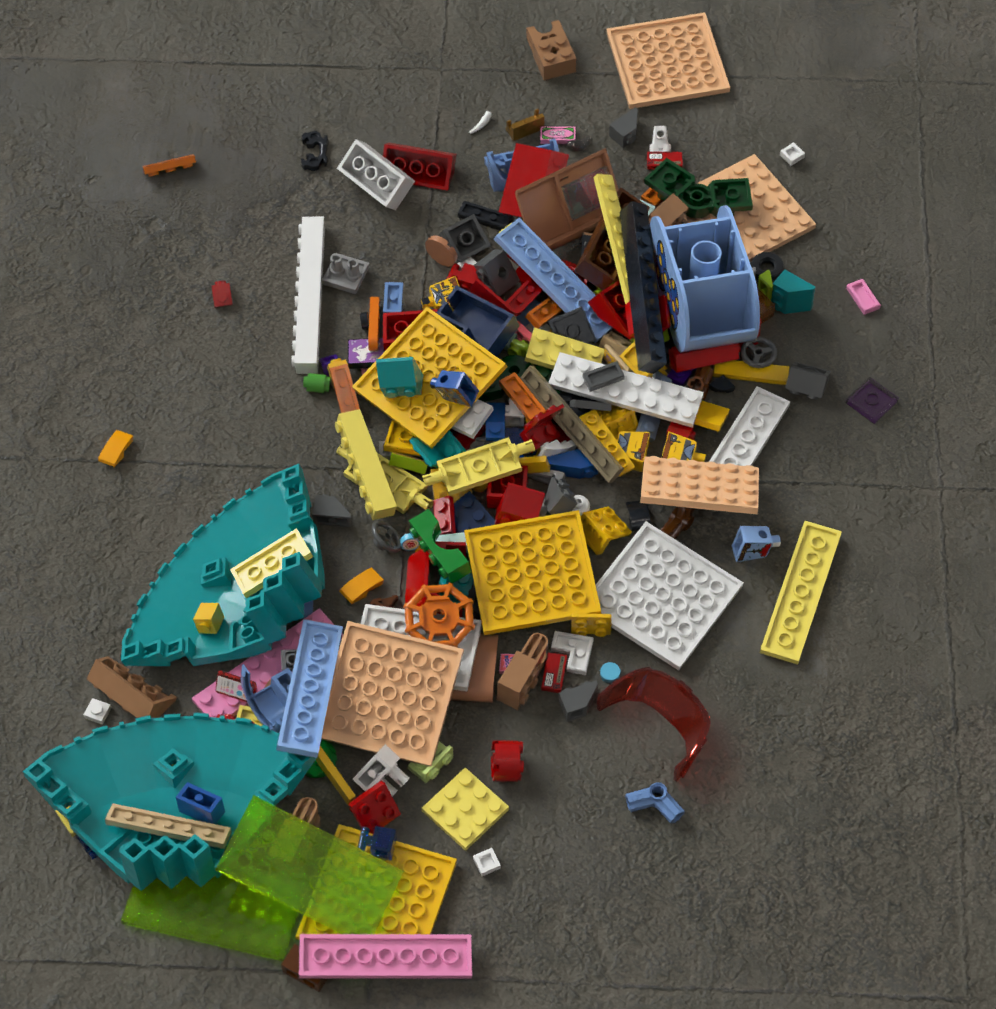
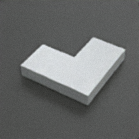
M555 631L551 651L570 654L567 672L586 675L594 638Z

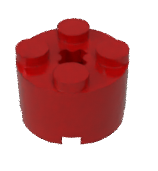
M493 740L491 750H495V753L491 757L492 781H521V773L524 772V761L520 760L523 753V742L518 740Z

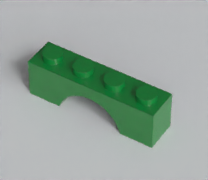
M429 509L409 520L411 526L409 529L410 534L414 539L418 538L422 551L429 553L428 557L431 563L440 568L438 571L443 579L447 578L450 583H454L471 573L469 562L459 548L448 550L436 545V540L442 532L438 520Z

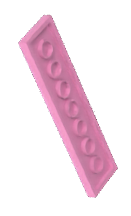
M320 608L305 618L306 620L334 625ZM303 620L286 631V638L273 642L272 650L249 657L222 677L241 683V670L244 664L250 672V684L253 687V694L264 689L271 677L283 671L281 670V650L298 648ZM217 681L192 697V701L202 713L209 714V717H217L218 714L236 716L240 705L249 706L247 700L216 691Z
M300 934L299 978L471 979V935Z

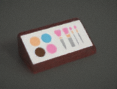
M221 670L218 671L216 692L247 702L241 686V677ZM250 680L253 694L258 692L256 682Z

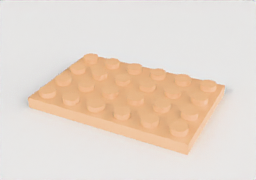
M657 456L644 457L640 503L758 514V467L751 465L738 466L731 463L717 464L715 462L687 461L676 458L666 459Z

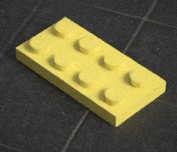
M534 327L524 361L553 370L561 352L601 363L604 349Z
M296 528L230 570L242 593L248 598L263 588V579L265 577L278 573V570L282 569V558L301 552L305 560L308 561L313 558V555Z

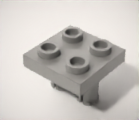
M338 253L332 254L330 256L331 263L322 279V284L356 294L370 267L369 263Z

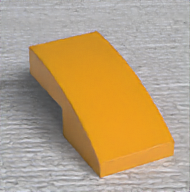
M116 430L101 451L98 461L115 467L124 458V451L133 442V435Z
M371 567L351 579L339 592L353 604L366 598L369 591L381 586L384 579Z

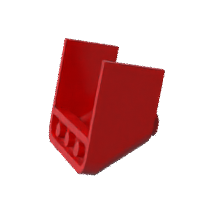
M507 254V256H508L514 263H516V262ZM519 266L515 272L522 285L506 301L501 299L478 278L471 286L469 292L515 316H519L543 289Z
M436 541V545L443 549L459 548L467 559L466 542ZM422 549L413 553L408 558L405 603L409 602L421 589L422 585L428 586L430 559L428 557L429 553H424ZM430 593L431 596H440L437 593ZM424 596L416 606H423L427 597ZM460 609L459 617L463 618L462 609Z

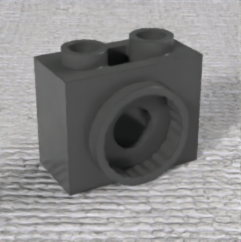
M494 249L474 265L478 278L499 297L520 281L504 250Z

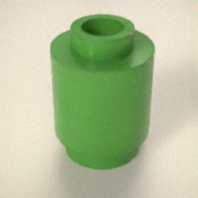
M308 373V377L304 376L303 387L308 392H329L331 377H326L323 374Z

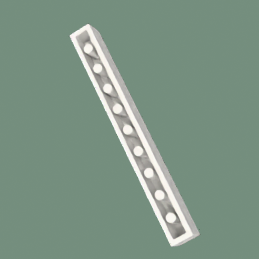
M324 216L302 217V224H299V235H301V238H298V249L301 250L297 252V263H300V267H296V276L299 278V281H296L295 285L298 296H295L297 311H294V322H297V325L293 326V336H296V340L292 341V350L295 351V356H292L291 359L292 367H295L296 374H318L325 239Z

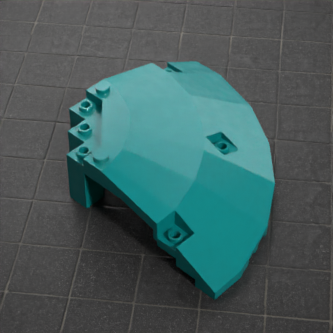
M300 464L272 474L262 480V485L253 491L250 488L246 490V495L240 499H231L223 506L224 510L218 516L213 514L211 516L212 521L206 526L201 524L191 533L193 536L187 544L182 543L173 553L175 557L169 564L164 563L157 572L159 577L155 582L149 584L151 589L147 594H143L137 602L138 611L132 615V626L127 628L123 637L121 662L124 666H170L171 661L178 660L184 656L188 658L193 666L265 653L272 650L273 642L286 638L287 623L304 617V603L322 597V590L325 589V574L317 526L310 517L312 505ZM297 528L313 558L306 561L301 552L282 558V569L278 570V573L265 577L263 579V588L246 598L230 569ZM200 603H219L224 619L217 634L198 633L193 618Z
M194 713L193 716L167 714L164 715V718L144 716L136 718L135 722L124 724V721L119 722V726L108 728V726L95 728L91 734L80 738V736L74 738L73 743L64 747L60 745L47 751L23 770V774L49 805L68 819L70 828L118 876L128 884L131 882L142 891L156 878L170 889L186 876L200 887L213 876L219 878L240 858L276 817L274 806L285 796L292 794L316 758L277 751L280 732L272 731L266 725H256L250 719L236 717V720L225 719V716L221 715L220 718L209 717V714ZM188 782L222 797L225 813L216 825L230 827L231 835L225 849L209 846L196 834L187 841L169 838L168 836H159L106 825L105 818L112 803L199 821L179 812L176 796Z

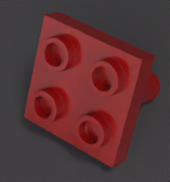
M382 780L348 804L362 831L375 834L401 815L389 789Z

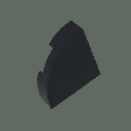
M722 375L709 384V389L714 392L730 393L735 390V386Z

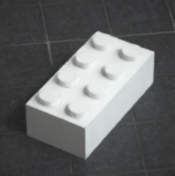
M357 139L337 167L339 171L381 204L393 210L398 208L415 182L367 143Z

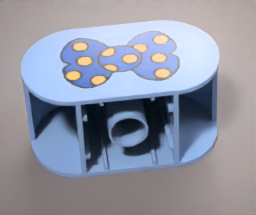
M727 205L721 206L718 210L717 219L664 227L659 216L652 217L650 221V234L659 297L662 295L667 296L671 323L669 329L678 351L687 352L756 340L760 327L758 289L731 209Z

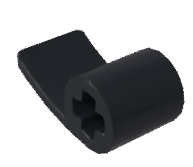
M640 500L626 502L631 531H638L645 522L651 524L646 503H640Z

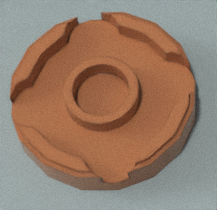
M436 235L428 238L425 242V248L437 263L450 267L457 261L456 250L454 247L450 248L447 245L449 242L446 239Z

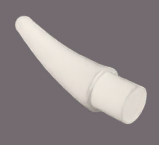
M486 111L479 123L469 133L473 134L486 126L493 114Z

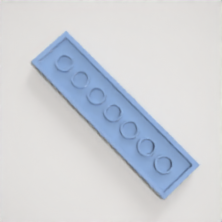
M520 217L495 236L494 240L565 313L583 306L597 341L613 329V327L600 319L588 302L596 295Z
M303 620L277 743V751L318 758L343 626Z

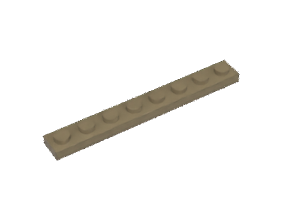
M529 366L520 379L545 410L553 405L556 407L561 404L564 405V408L553 417L554 421L607 482L613 483L624 468L534 366Z

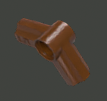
M710 366L698 368L694 378L689 379L687 384L690 389L704 392L702 401H705L707 397L709 383L714 374V369Z
M676 507L672 511L667 523L660 530L676 539L683 530H688L695 518L693 516L695 508Z

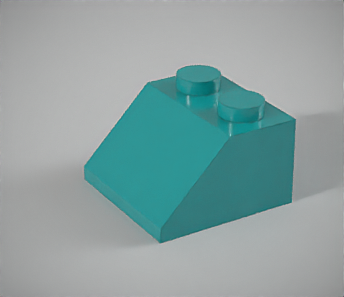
M784 269L773 282L770 306L784 314L810 311L813 306L815 286Z
M413 357L376 359L379 386L385 397H413L422 394L423 374Z

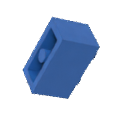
M187 782L176 796L179 812L201 822L217 824L225 813L222 797Z

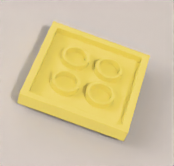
M466 768L422 807V812L465 851L509 811V806Z

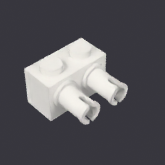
M385 744L356 774L353 780L364 791H367L382 780L393 796L398 790L385 777L389 775L400 787L410 777L396 766V762L400 757Z

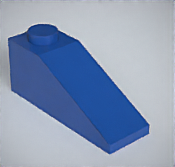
M487 403L494 410L486 420V441L505 439V403Z
M580 449L547 457L550 470L563 472L565 477L581 479L585 477L590 478L598 474V470Z

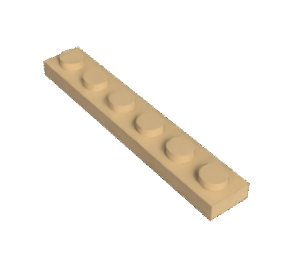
M112 803L105 818L106 825L159 836H168L169 838L187 841L196 834L209 846L225 849L231 835L230 827Z

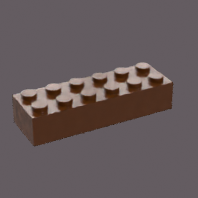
M622 188L617 191L621 210L631 201L644 204ZM603 215L574 272L601 290L606 289L618 274Z

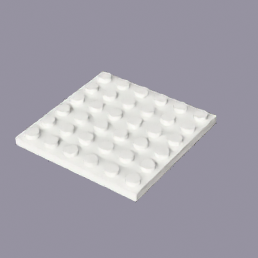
M645 522L597 582L596 589L601 614L612 615L611 627L679 671L743 587L744 582L650 523Z

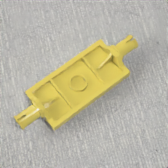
M508 437L437 461L438 471L422 476L424 484L428 487L439 482L445 483L450 496L522 472L518 458L520 455L535 451L533 441L530 439L515 445V443H511Z
M339 446L336 453L347 459L346 449ZM377 453L397 505L396 510L404 514L414 503L425 510H430L433 506V500L422 494L427 489L424 482L402 468L389 465V460ZM349 465L343 472L344 477L359 486L358 481H355L353 477V467Z

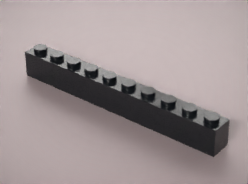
M631 201L620 211L637 363L639 371L655 374L667 362L647 205Z

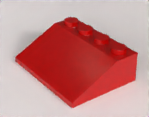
M516 143L498 213L523 219L515 191L566 167L569 154Z
M618 280L598 293L588 303L600 319L628 339H631L632 337L628 334L625 301L620 281Z

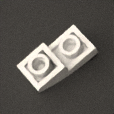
M556 439L551 443H544L540 447L541 451L537 456L548 457L575 450L577 446L572 440L568 442L565 440L560 443Z

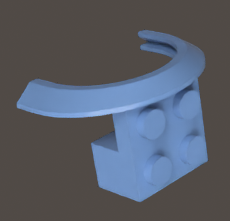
M243 664L241 686L251 710L262 725H266L270 730L279 733L292 672L289 668L271 677V684L253 694L250 684V672Z

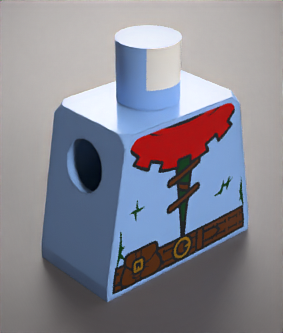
M740 526L732 543L736 562L766 557L771 547L780 546V536H771L767 526Z

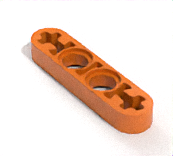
M370 297L369 351H378L380 297Z

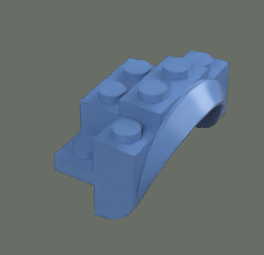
M550 139L549 144L535 146L559 152L556 139ZM514 151L493 155V152H487V156L484 157L485 165L489 171L490 184L494 192L504 191Z

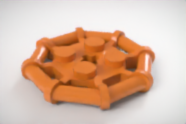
M453 583L429 586L424 584L409 602L403 606L406 622L405 633L412 637L458 648L457 645L471 630L475 629L472 606L474 602L472 598H468L455 588ZM445 592L442 596H431L430 594ZM449 595H453L456 599L460 601V603H453L450 600ZM424 596L427 597L423 606H416ZM465 608V620L459 619V610ZM413 612L419 613V622L415 624L413 622ZM437 612L445 615L441 620H437L433 616H436ZM458 625L463 626L459 633L453 637L451 633L455 631ZM424 629L427 634H430L429 638L426 639L416 630ZM434 636H447L449 639L433 641Z

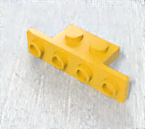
M593 409L579 417L624 468L619 477L634 469V464L596 410Z

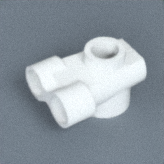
M654 126L650 152H671V144H668L667 126ZM657 133H663L664 135L659 137Z

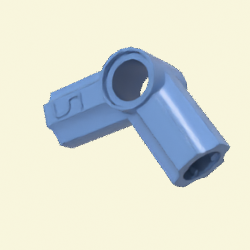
M659 782L653 783L649 788L625 794L630 812L655 807L670 824L677 822L685 812L667 792L666 786ZM659 793V794H661L662 796H661V797H655V796H653V794Z

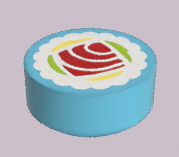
M410 533L405 534L400 539L403 550L412 551L419 546L420 541L418 538L414 539Z

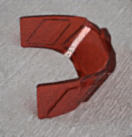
M650 667L634 670L613 681L597 696V709L601 711L608 706L626 700L643 702L654 708L680 732L685 740L687 756L674 769V780L676 782L681 777L684 778L707 741L706 736L711 723L708 712L698 697L693 694V690L682 680L679 681L662 671L653 670Z

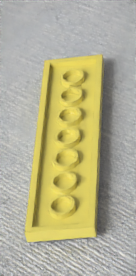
M804 521L760 649L761 654L798 665L842 531Z

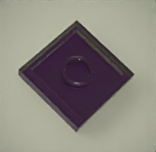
M869 377L846 399L845 403L875 424L898 402L899 397Z

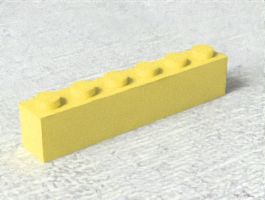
M361 410L340 413L337 422H335V428L342 437L341 444L343 449L347 451L349 465L353 467L354 480L359 483L360 496L365 499L367 514L371 515L372 520L394 516L397 505Z

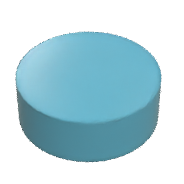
M612 662L605 663L600 669L601 679L606 683L616 682L620 678L619 666Z

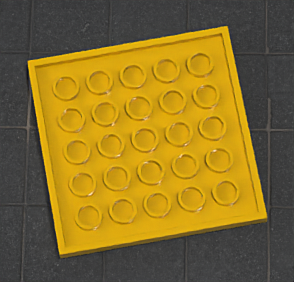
M426 307L378 358L413 357L423 374L422 394L413 397H385L379 386L376 361L357 380L352 388L432 449L470 408L466 405L445 400L436 389L430 387L432 378H438L442 370L465 372L479 390L474 401L475 403L503 373L507 365L440 315Z
M579 510L464 530L484 635L571 620L572 613L601 614Z
M339 824L295 937L297 940H300V934H431L457 864V859Z

